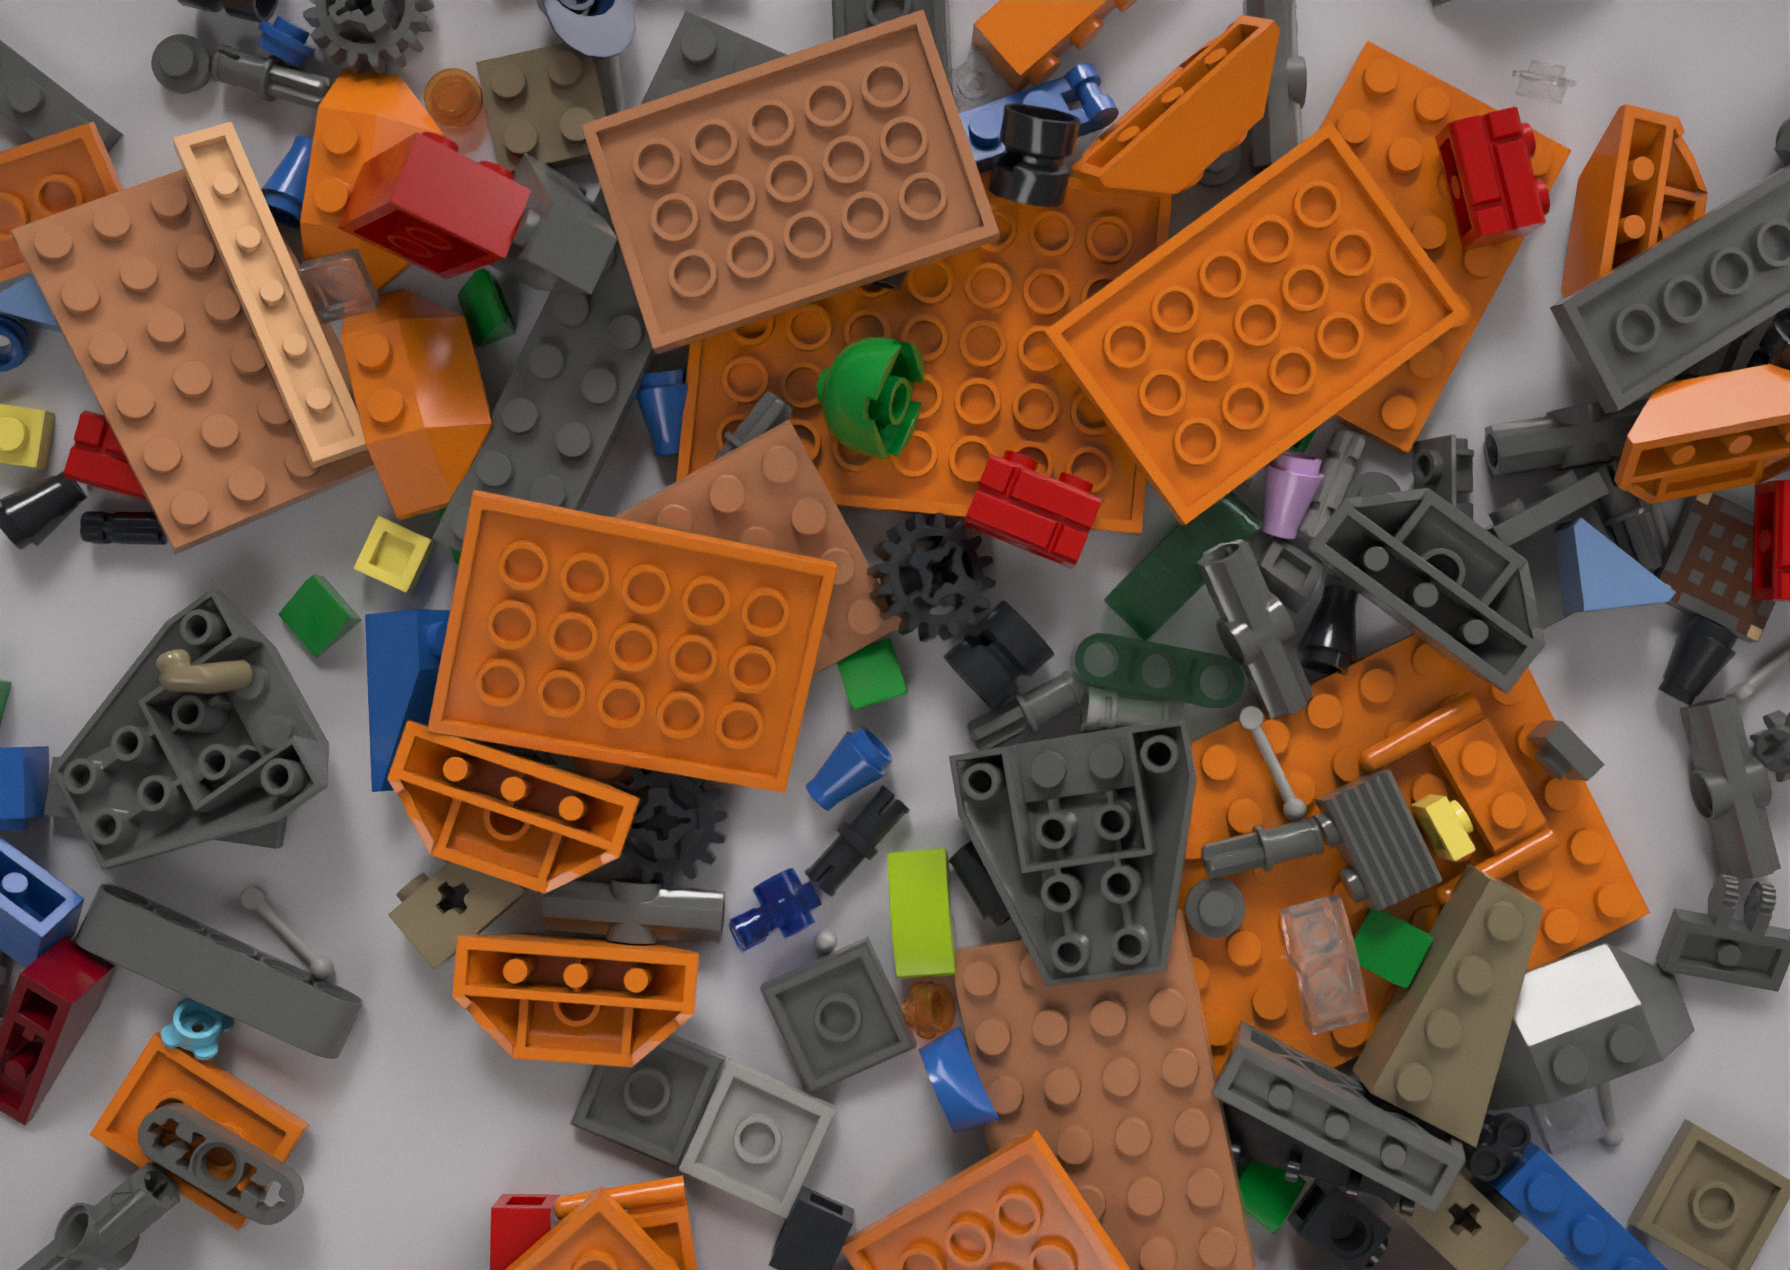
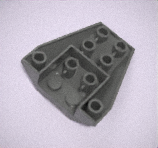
M213 588L164 623L57 760L51 771L101 869L109 870L281 820L328 787L329 742L277 648L220 590ZM176 649H183L189 653L191 665L242 659L252 669V682L247 688L242 690L214 694L169 691L158 681L161 673L157 669L156 661L161 654Z
M1187 718L1087 732L949 756L958 815L1046 986L1167 971L1197 784Z

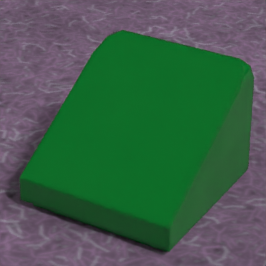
M485 268L476 270L459 291L458 301L463 315L468 320L474 343L477 346H485L516 334L515 330L517 328L499 281Z
M313 574L302 584L278 614L316 658L323 655L362 620L324 576Z
M890 638L869 644L837 662L852 711L908 693Z
M1369 908L1343 957L1406 990L1433 941V936L1384 910L1375 911Z
M1245 1159L1237 1169L1245 1211L1275 1235L1283 1225L1306 1181L1299 1175L1296 1184L1284 1181L1286 1170Z

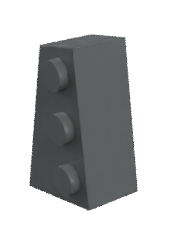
M524 153L514 173V182L530 189L531 192L506 258L488 265L535 290L592 294L617 241V237L605 218L594 212L597 206L593 203L594 201L585 197L587 190L584 186Z

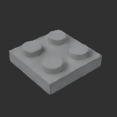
M730 1057L679 1171L787 1220L834 1116L836 1105L812 1094L809 1095V1093Z

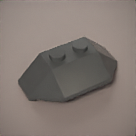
M1429 488L1345 498L1307 547L1360 595L1444 657L1504 693L1510 691L1545 645L1542 627L1540 628L1528 560Z
M1600 942L1526 970L1487 1111L1552 1103L1663 1061L1695 1031L1674 975L1605 942Z

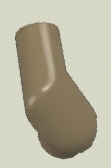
M176 649L161 654L156 661L157 669L161 673L158 681L169 691L214 694L242 690L247 688L252 682V669L242 659L191 665L189 653L183 649Z

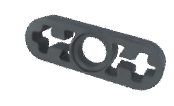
M166 1104L149 1113L140 1124L138 1142L141 1150L148 1158L256 1223L272 1225L281 1222L298 1208L303 1199L304 1186L302 1179L292 1167L186 1104ZM175 1120L179 1124L175 1132L178 1137L188 1143H192L202 1135L206 1138V1141L195 1149L191 1159L188 1160L186 1155L194 1147L182 1140L166 1145L162 1141L165 1131L159 1125ZM223 1147L234 1155L236 1171L232 1178L219 1179L210 1173L207 1167V1156L212 1148ZM252 1166L257 1168V1172L249 1179L263 1187L268 1186L273 1181H277L281 1185L278 1195L285 1202L279 1201L274 1206L269 1207L264 1203L267 1195L264 1189L251 1183L240 1191L237 1189V1185L246 1179Z

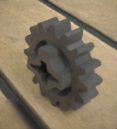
M310 0L316 7L303 11L305 20L311 27H316L310 34L314 42L320 49L327 48L326 55L336 65H340L347 59V65L357 74L362 73L366 62L371 64L378 75H385V61L392 58L401 68L407 66L403 52L408 47L420 53L424 49L416 37L418 31L431 32L433 30V24L429 18L421 13L434 8L433 0H337V2L336 0ZM372 4L375 10L371 14L366 15L364 8ZM361 40H367L375 43L360 44L358 42Z

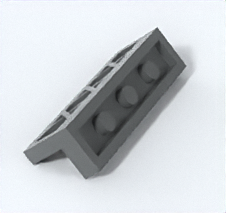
M1241 1020L1233 1035L1232 1051L1215 1081L1211 1095L1435 1213L1438 1211L1466 1161L1461 1139L1375 1096L1368 1091L1363 1083Z

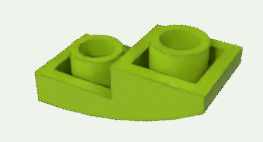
M946 848L887 853L891 928L897 978L911 979L957 975L955 918L951 912L949 854Z

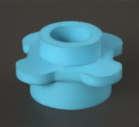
M185 998L177 1005L173 1016V1023L162 1029L161 1041L167 1048L181 1047L193 1052L195 1058L199 1060H208L218 1053V1041L224 1032L232 1029L234 1018L191 998ZM202 1026L203 1030L200 1032H194L192 1030V1027Z

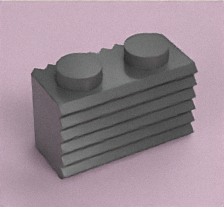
M1380 769L1315 799L1321 813L1314 815L1313 818L1316 819L1326 846L1329 849L1336 846L1346 864L1345 868L1339 870V875L1347 893L1355 903L1362 901L1366 907L1380 911L1443 880L1391 770Z

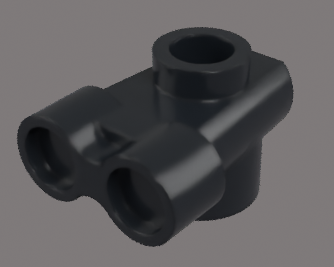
M1486 1112L1477 1147L1461 1140L1466 1160L1464 1163L1466 1169L1483 1181H1491L1505 1175L1519 1162L1531 1140L1529 1126L1510 1113H1501L1495 1116Z

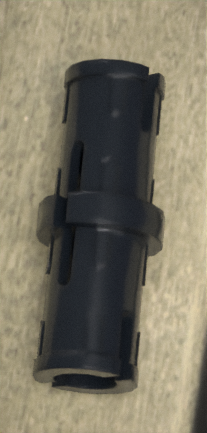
M884 785L879 788L877 794L850 824L844 821L838 827L837 831L840 835L811 867L804 871L815 883L834 866V870L819 886L830 897L835 895L836 890L865 857L871 860L878 853L875 846L910 811L900 799H897L886 813L881 816V811L896 796Z

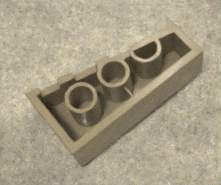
M1469 863L1467 864L1449 901L1442 908L1428 933L1433 936V941L1409 987L1406 990L1398 987L1352 1069L1370 1093L1477 1147L1544 910L1542 905L1520 890Z

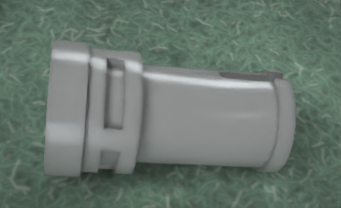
M1091 686L1085 688L1084 702L1081 705L1080 731L1082 733L1169 720L1168 701L1158 702L1120 697L1115 691L1106 692L1105 690H1100L1099 687Z

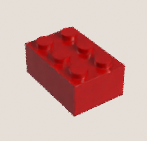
M428 131L423 132V134L416 132L363 163L338 229L447 280L506 258L531 190L514 182L515 175L507 168L489 161L477 163L457 153L458 145L447 137Z

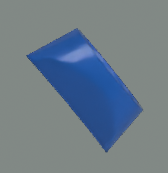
M960 1026L918 1049L953 1133L1000 1120L974 1067Z

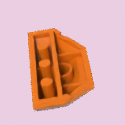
M1245 15L1238 17L1226 28L1227 30L1222 35L1207 42L1177 66L1103 132L1086 149L1082 157L1070 167L1074 176L1104 187L1178 194L1180 191L1194 186L1203 177L1204 170L1221 154L1240 145L1246 138L1247 131L1264 116L1280 35V28L1276 21Z
M343 68L318 106L300 218L306 280L318 297L353 302L375 297L380 294L379 291L399 277L412 265V263L338 229L363 163L416 132L423 134V132L428 131L445 137L401 76L391 74L378 75L377 72L362 71L361 74H357L349 68Z
M1624 104L1618 108L1578 178L1561 285V293L1564 299L1705 215L1708 192L1694 155L1681 136L1685 132L1679 117L1629 104Z
M404 289L347 304L340 336L365 443L395 515L399 520L445 508L448 506L456 487L469 471L493 428L491 411L468 320L464 315Z
M1767 364L1665 383L1655 388L1627 435L1614 478L1619 489L1629 491L1634 496L1653 504L1757 484L1790 470V370Z
M407 720L387 779L395 793L399 795L411 822L430 855L543 894L621 857L640 798L592 777L486 741L427 731L428 725Z
M552 934L457 936L452 998L463 1009H467L479 1025L513 1059L633 1067L694 1016L700 953L660 944L621 943L606 940L605 938Z

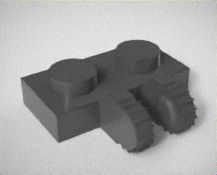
M1722 874L1716 878L1715 883H1713V889H1711L1708 896L1707 914L1674 908L1656 956L1662 970L1776 992L1779 991L1790 964V929L1768 926L1772 918V911L1775 910L1777 897L1776 890L1774 889L1775 886L1772 883L1755 881V884H1752L1750 894L1744 903V921L1732 919L1740 891V883H1738V879L1735 876Z

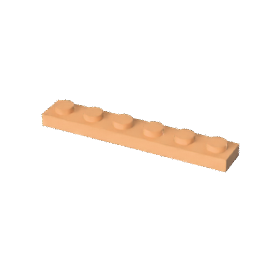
M232 122L174 137V150L312 469L368 450L357 409Z

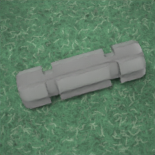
M1338 429L1333 433L1327 448L1330 456L1323 459L1319 470L1324 477L1297 530L1302 536L1313 540L1332 516V513L1342 503L1355 470L1351 465L1356 460H1359L1365 445V438L1346 429Z

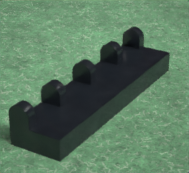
M1222 1100L1236 1167L1239 1157L1286 1170L1284 1181L1296 1184L1298 1174L1346 1187L1344 1198L1357 1201L1360 1191L1399 1202V1214L1412 1217L1416 1202Z

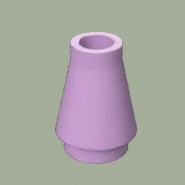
M1287 449L1266 465L1264 520L1261 528L1263 532L1281 538H1296L1298 527L1324 477L1319 472L1322 462L1320 458Z

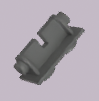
M1451 434L1414 442L1412 474L1414 477V490L1431 489L1473 520V503H1457V493L1473 492L1474 450L1468 449V439L1456 438V435Z

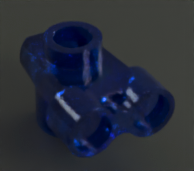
M792 867L754 887L752 891L760 907L757 909L752 908L743 914L730 919L728 927L737 946L743 953L766 941V937L779 930L784 939H787L812 926L816 922L811 913L819 909L822 903L811 882L802 884L795 869Z

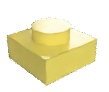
M0 404V464L46 470L55 414L46 410Z
M378 516L353 569L405 593L412 594L436 541Z
M1429 794L1410 805L1439 858L1457 861L1476 850L1468 836L1469 833L1473 832L1472 823L1463 807L1456 800L1449 802L1447 796Z

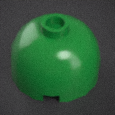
M867 337L852 342L834 358L829 368H825L822 371L817 383V399L822 403V412L829 431L843 446L857 453L881 459H889L887 454L898 456L904 450L913 434L921 408V402L911 401L913 382L924 384L922 354L914 343L889 338Z

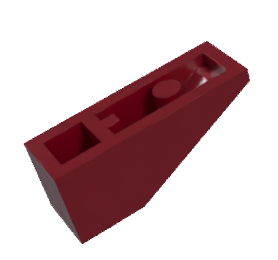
M66 936L20 972L0 1026V1111L24 1126L33 1119L98 1010L115 968L113 964L81 948L75 941Z

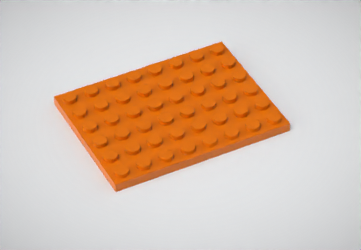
M992 170L980 173L1000 233L999 240L909 270L905 279H903L901 290L885 289L869 283L690 343L686 376L688 390L682 416L676 482L711 463L728 441L724 436L726 432L729 431L733 434L762 395L766 392H771L787 403L793 410L789 421L792 423L837 507L926 516L943 513L944 517L965 519L990 455L993 454L1002 458L1005 450H1011L1037 461L1038 466L1035 472L1058 480L1061 472L1069 473L1094 485L1091 494L1102 498V503L1090 531L1141 535L1147 478L1047 343L1042 333L1168 241L1172 194L1110 188L1079 178L1069 177L1064 204L1055 207L1034 206L1010 201L994 195L988 189ZM867 337L889 338L914 343L921 352L923 359L924 384L913 382L911 401L921 402L917 423L904 450L898 456L887 454L889 459L863 455L843 446L829 431L824 420L822 403L818 401L816 394L818 379L825 368H829L834 358L852 342Z
M1412 633L1354 663H1350L1346 675L1335 672L1311 682L1310 687L1313 695L1307 701L1308 705L1292 715H1281L1271 719L1265 715L1262 708H1258L1263 714L1261 727L1295 797L1303 800L1306 804V815L1301 819L1305 820L1307 817L1321 813L1316 805V798L1370 773L1364 770L1360 764L1359 758L1363 751L1467 692H1471L1479 702L1483 716L1490 721L1547 821L1545 824L1553 832L1559 843L1558 848L1501 879V881L1520 890L1544 907L1527 970L1558 959L1650 914L1586 782L1568 780L1566 777L1559 780L1548 773L1534 757L1538 749L1526 736L1542 721L1555 720L1529 667H1527L1510 691L1504 693L1444 657ZM1237 718L1191 741L1197 784L1177 910L1182 909L1216 1074L1218 1077L1232 1051L1233 1035L1241 1020L1335 1068L1362 1053L1399 987L1343 957L1369 908L1362 901L1355 903L1347 893L1339 875V870L1345 868L1346 864L1341 858L1337 847L1334 846L1329 849L1323 841V854H1313L1273 864V870L1269 872H1264L1259 867L1218 877L1233 883L1240 890L1245 901L1244 919L1238 929L1228 936L1222 938L1206 937L1191 927L1185 915L1184 904L1189 890L1197 882L1210 878L1207 876L1201 861V847L1204 844L1251 833L1252 827L1258 824L1267 829L1296 822L1287 819L1284 815V799L1251 731L1242 728ZM1429 742L1382 768L1391 770L1443 879L1440 883L1421 890L1417 894L1400 900L1383 910L1426 933L1430 932L1444 907L1436 896L1438 887L1461 875L1468 863L1475 867L1494 856L1492 851L1485 845L1470 817L1473 832L1469 833L1468 836L1476 850L1457 861L1437 856L1410 805L1429 794L1447 796L1449 802L1456 800L1464 810L1465 808L1429 747L1431 746Z

